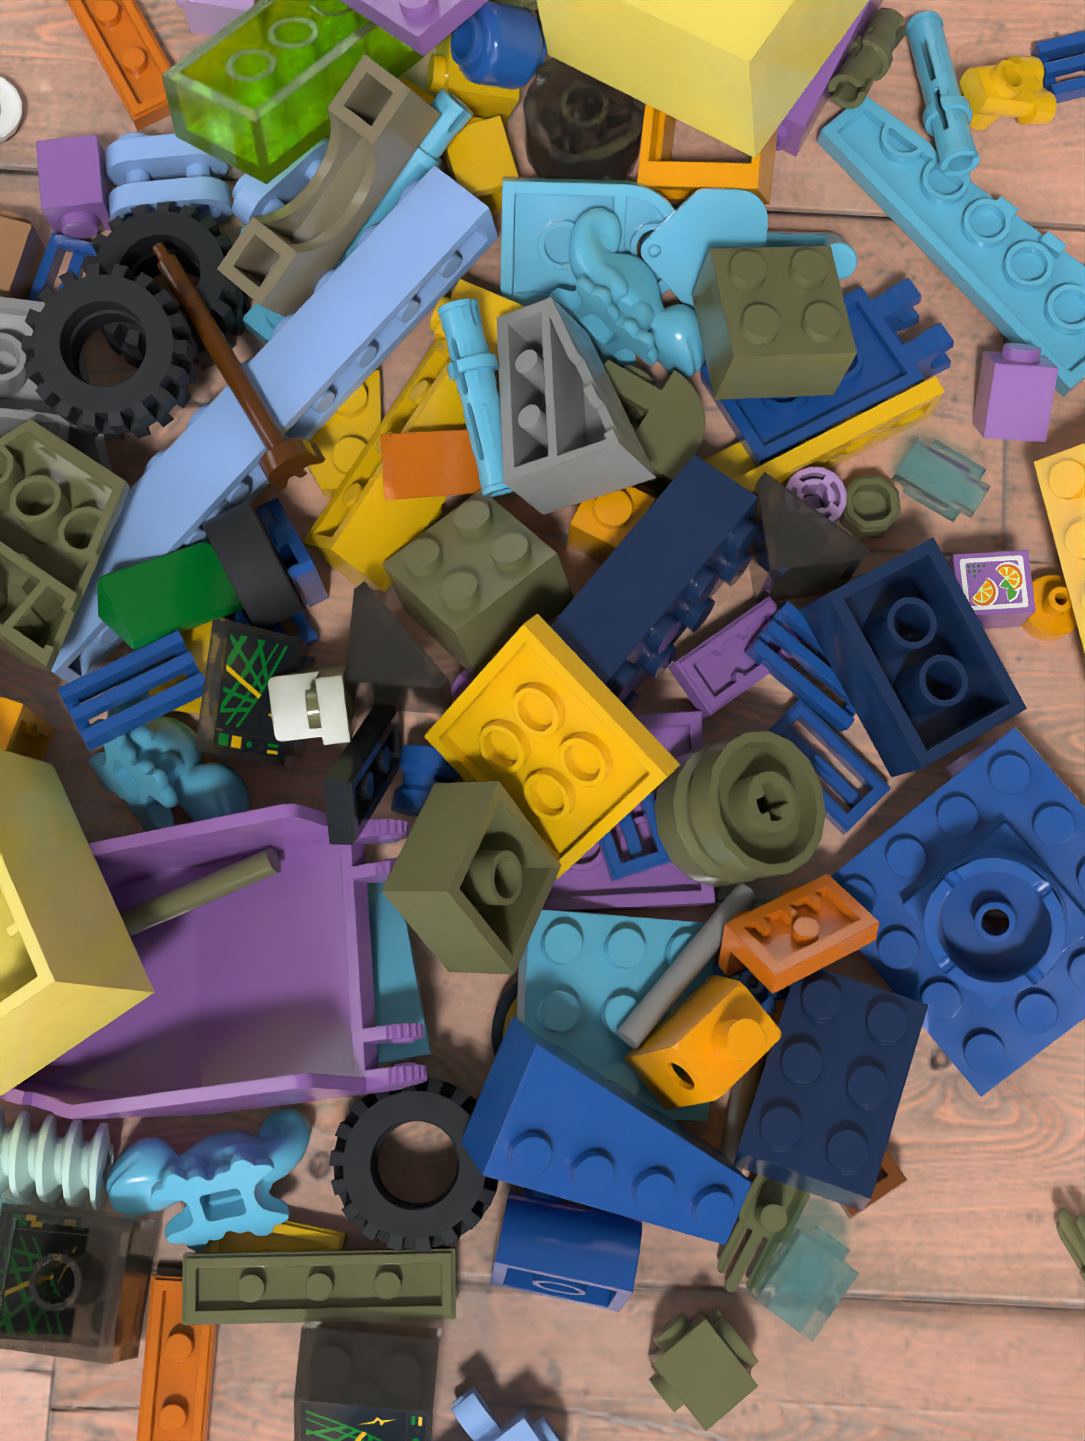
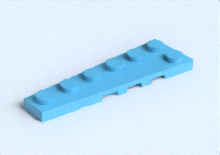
M866 96V99L859 107L844 110L820 130L817 140L819 145L1010 343L1030 344L1041 348V355H1045L1058 367L1055 389L1063 397L1085 379V266L1064 251L1067 246L1064 242L1049 231L1042 235L1018 217L1016 213L1019 209L1005 198L1000 196L998 200H995L971 182L970 172L958 177L946 176L943 170L941 171L938 152L934 150L931 143L868 96Z

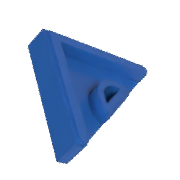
M278 498L259 506V509L256 511L304 605L308 604L310 608L328 599V594L316 567Z

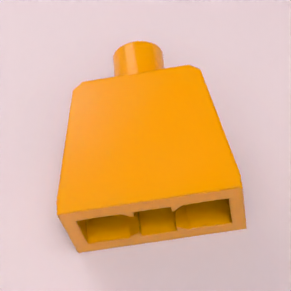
M710 975L651 1031L638 1049L633 1048L623 1059L663 1108L669 1110L715 1101L723 1096L780 1040L782 1032L740 981L718 975ZM671 1063L680 1066L685 1072L679 1077Z

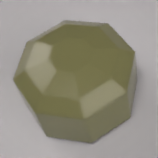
M881 475L856 477L846 489V506L839 519L840 525L858 539L881 538L901 514L899 490Z

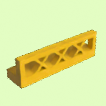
M934 376L757 468L740 442L703 461L758 496L757 506L782 494L789 479L799 470L808 467H823L829 470L928 419L945 393V390L937 377Z

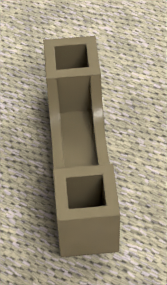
M365 54L327 108L331 125L330 139L325 156L313 178L292 201L279 210L266 215L253 216L217 268V270L258 304L284 317L295 314L314 294L319 280L324 274L334 268L441 115L414 91Z

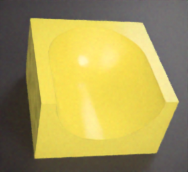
M536 0L549 56L754 158L758 156L869 2V0Z
M0 749L1 1097L155 992L54 765Z

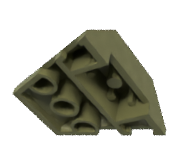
M32 419L27 420L0 438V646L25 664L51 672L99 558L123 509L130 487L125 480Z

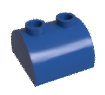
M523 1187L522 1194L509 1191L490 1284L620 1312L634 1290L642 1238V1221L591 1206L585 1208L562 1203V1198Z

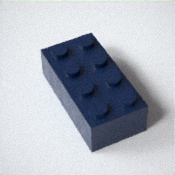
M696 455L689 460L550 626L630 712L639 699V694L635 691L648 675L655 679L662 675L677 652L678 648L673 644L686 628L695 632L701 627L715 605V600L712 599V596L724 582L729 586H733L743 575L752 559V555L747 552V549L758 531V526L753 523L758 496Z

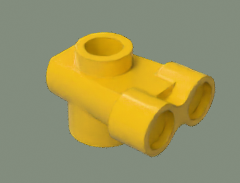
M1012 56L1007 60H1002L997 65L973 67L966 70L959 84L961 96L969 100L973 113L972 121L969 124L970 128L979 131L986 130L1002 116L1017 118V122L1022 125L1048 124L1055 116L1057 103L1053 93L1045 90L1043 87L1044 66L1042 61L1035 56Z

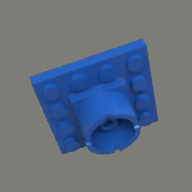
M1015 726L831 875L843 889L880 922L876 941L860 948V952L895 994L928 1004L922 1025L923 1028L981 1097L1085 1018V806ZM991 909L1002 910L1007 914L1009 923L1002 928H993L986 923L984 914Z

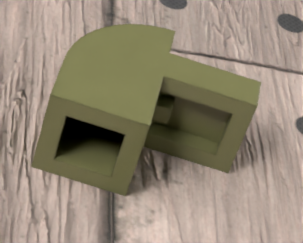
M607 360L604 368L630 423L638 427L635 433L656 478L641 484L661 495L694 455L698 457L705 431V413L701 399L691 383L675 370L663 389L660 390L655 387L653 379L641 369L632 365H624L622 368Z

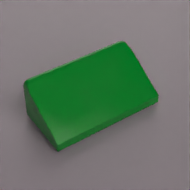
M200 542L102 575L97 582L98 617L132 649L148 645L177 630L181 633L244 609L213 547L208 542Z

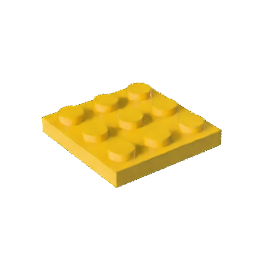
M539 614L533 616L518 629L424 735L428 742L466 782L499 781L561 864L556 876L557 879L680 766V763Z

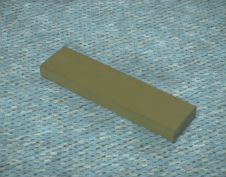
M436 1246L431 1251L416 1252V1249L403 1248L402 1251L390 1248L200 1251L185 1252L183 1254L182 1325L456 1319L455 1246Z

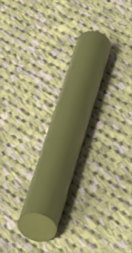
M268 848L121 912L120 915L129 936H134L280 873L281 863L279 857L273 849Z

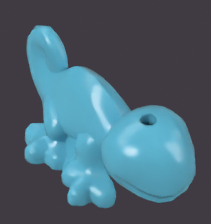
M604 208L586 211L577 219L569 242V261L571 271L577 280L575 283L576 291L557 288L552 291L548 298L552 297L589 334L603 364L610 360L622 368L624 365L635 366L636 354L650 366H653L657 361L671 375L675 370L685 378L692 377L694 373L699 372L705 362L695 310L683 304L664 308L657 279L651 268L636 256L617 253L620 247L622 232L616 214Z
M150 693L128 704L122 703L108 710L107 718L150 698ZM160 716L104 744L105 752H98L88 759L90 766L97 773L102 786L108 792H114L119 798L124 799L128 803L131 812L139 818L145 832L174 826V817L170 808L177 804L182 807L194 822L246 812L250 808L249 792L241 776L225 763L210 762L203 764V749L198 735L189 726L174 718ZM98 719L94 721L91 725L99 723L104 719Z
M281 1108L264 1120L259 1128L258 1136L240 1130L215 1133L196 1142L192 1147L179 1155L170 1144L161 1138L153 1137L139 1140L123 1150L110 1169L106 1184L108 1198L114 1210L127 1215H143L158 1212L171 1207L177 1202H185L187 1205L183 1211L166 1224L165 1236L168 1242L173 1244L185 1243L189 1249L194 1251L203 1250L209 1240L222 1239L228 1231L236 1233L250 1231L257 1236L269 1235L275 1225L287 1221L289 1217V1209L286 1202L273 1197L269 1190L275 1181L285 1177L301 1161L310 1142L312 1127L308 1118L298 1110Z

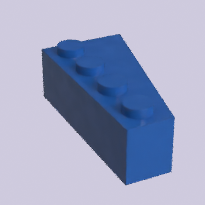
M512 1016L461 1140L462 1145L483 1176L726 1245L752 1184L720 1150L660 1111H655L614 1081L607 1080L560 1046L550 1043L514 1016Z

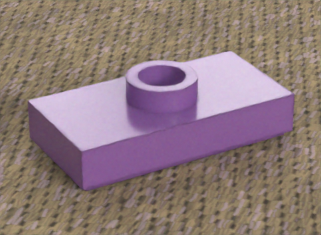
M770 596L668 666V669L697 711L702 712L703 719L714 714L770 673L761 663L757 664L744 653L778 608ZM783 623L781 627L802 643L790 627ZM772 640L768 643L767 646L783 660L787 661L792 658Z

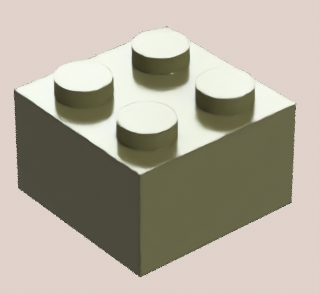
M831 246L709 249L693 289L692 299L714 400L834 395L857 354Z
M482 489L382 564L405 612L475 678L525 622L539 614L546 623H549L564 611L574 599L557 552L490 496L484 498L481 492Z
M499 781L434 783L381 892L448 972L514 974L561 864Z

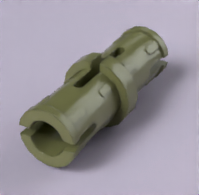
M891 8L877 10L870 18L863 34L856 36L843 65L830 80L828 86L829 92L835 91L831 99L838 106L845 109L859 107L866 99L874 81L881 80L887 74L893 61L892 53L907 31V25L900 26L905 19L898 11Z

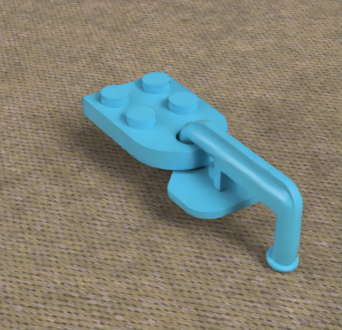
M503 177L500 296L523 306L547 299L552 291L557 288L576 291L575 283L577 280L571 271L569 261L571 234L577 219L586 211L597 208H604L616 214L620 222L622 236L617 253L630 254L640 258L637 254V243L640 239L639 251L642 256L640 259L653 271L661 296L670 289L684 305L694 310L692 292L710 248L831 246L839 280L851 276L857 266V254L854 249L836 233L767 231L768 214L763 202L757 195L744 189L700 188L675 210L671 203L657 190L634 181Z

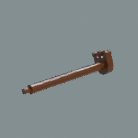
M162 242L155 244L152 250L159 260L157 264L159 271L267 450L260 458L259 466L271 484L277 486L279 491L285 489L289 478L293 476L304 477L307 475L305 467L320 464L325 461V457L316 443H310L299 437L286 440L176 255H170Z

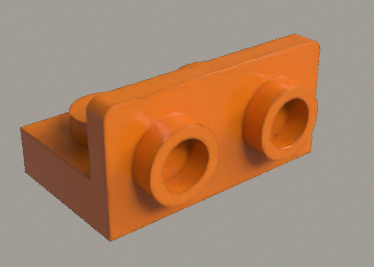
M825 874L803 886H793L780 897L752 911H742L725 923L718 967L727 976H731L747 967L774 994L876 941L880 922L831 876Z

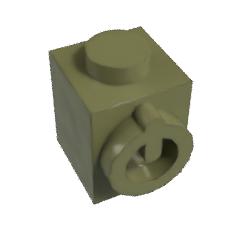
M718 1309L714 1310L706 1318L700 1311L690 1319L682 1312L666 1323L652 1338L658 1347L648 1355L658 1371L649 1378V1381L674 1413L685 1405L705 1431L758 1387V1384L748 1373L759 1362Z

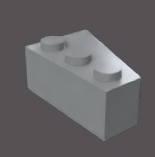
M552 297L497 317L503 483L544 515L656 478L589 334Z

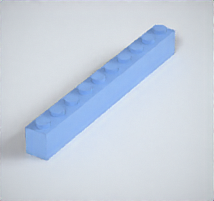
M435 165L421 180H415L405 188L395 208L379 224L372 225L362 234L356 249L337 269H332L322 276L315 287L314 294L295 314L286 316L278 323L271 340L255 357L241 363L286 440L299 437L309 441L430 312L439 299L457 283L497 240L498 234L489 207ZM228 385L210 404L200 407L191 416L187 429L167 450H162L151 458L145 467L144 475L129 490L123 509L99 558L51 670L67 683L96 670L123 641L98 617L97 582L102 575L200 542H208L211 545L203 528V522L245 501L251 504L270 483L259 466V460L267 450Z

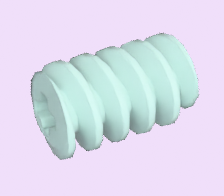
M0 1107V1194L10 1186L13 1197L27 1199L36 1189L40 1201L53 1203L63 1192L66 1204L77 1208L84 1204L90 1195L93 1209L101 1211L108 1196L106 1191L107 1178L114 1164V1145L110 1144L109 1125L100 1123L91 1141L84 1140L83 1121L74 1119L63 1137L58 1136L56 1116L47 1115L37 1133L32 1132L30 1112L22 1110L13 1127L6 1128L4 1108Z

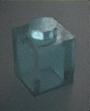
M816 1226L811 1235L808 1236L803 1231L794 1227L788 1241L781 1244L758 1285L749 1291V1294L813 1342L859 1273L843 1262L850 1250L824 1230Z

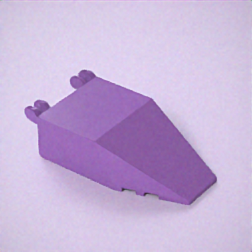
M281 804L88 843L119 913L268 848L273 849L278 855L281 863V872L131 936L130 938L155 993L2 1095L3 1100L53 1112L54 1115L68 1119L211 1115L387 1092L407 1088L426 1081V1065L410 1062L395 1064L393 1067L379 1068L377 1044L414 1043L415 1040L424 1039V1027L421 1023H400L376 1027L367 883H385L397 858L366 864L364 844L393 843L406 839L410 833L409 822L396 819H369L353 845L329 844L327 815L325 812L299 804Z

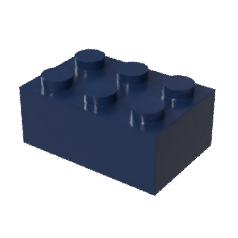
M934 537L800 609L891 778L925 768L1027 709Z
M820 969L791 984L778 1024L782 1036L770 1048L739 1143L734 1165L862 1211L871 1200L928 1004L824 969Z

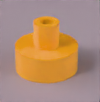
M1046 575L1032 582L1036 612L1021 626L1029 635L1042 641H1056L1066 637L1077 628V623L1065 578L1059 575Z

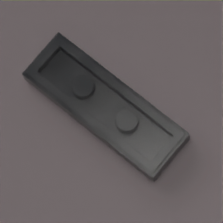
M396 705L373 706L352 737L351 742L348 743L323 780L329 844H354L400 769L399 760L402 744L399 709H396Z

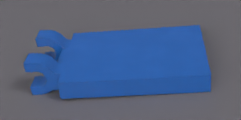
M910 278L895 284L884 294L872 300L862 287L843 296L857 354L834 395L714 400L707 365L700 368L701 382L756 468L924 382L925 377L933 376L950 368L951 360L945 352L953 348L954 340L941 322L905 344L897 334V331L905 330L919 323V315L913 306L921 302V294Z

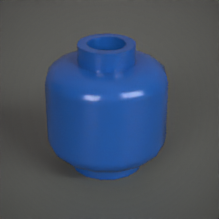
M488 1L451 34L450 46L453 60L458 64L460 71L467 81L478 85L517 90L530 81L545 60L546 43L539 21L531 10L524 7Z

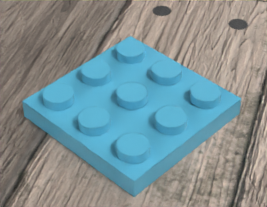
M542 910L519 962L516 1018L550 1043L560 1046L577 1057L584 1065L607 1080H612L628 1090L634 1097L655 1111H660L672 1120L708 1121L709 1102L669 1110L664 1109L623 1059L633 1047L625 1043L617 1034L620 1026L705 923ZM714 955L656 1027L710 975H713ZM671 1063L674 1071L680 1077L685 1070Z

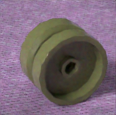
M770 731L744 732L726 738L719 743H710L691 749L676 758L680 766L658 785L654 805L657 831L670 860L688 878L710 887L736 885L738 883L754 881L758 878H769L791 873L810 860L822 839L826 810L821 782L810 760L792 741Z

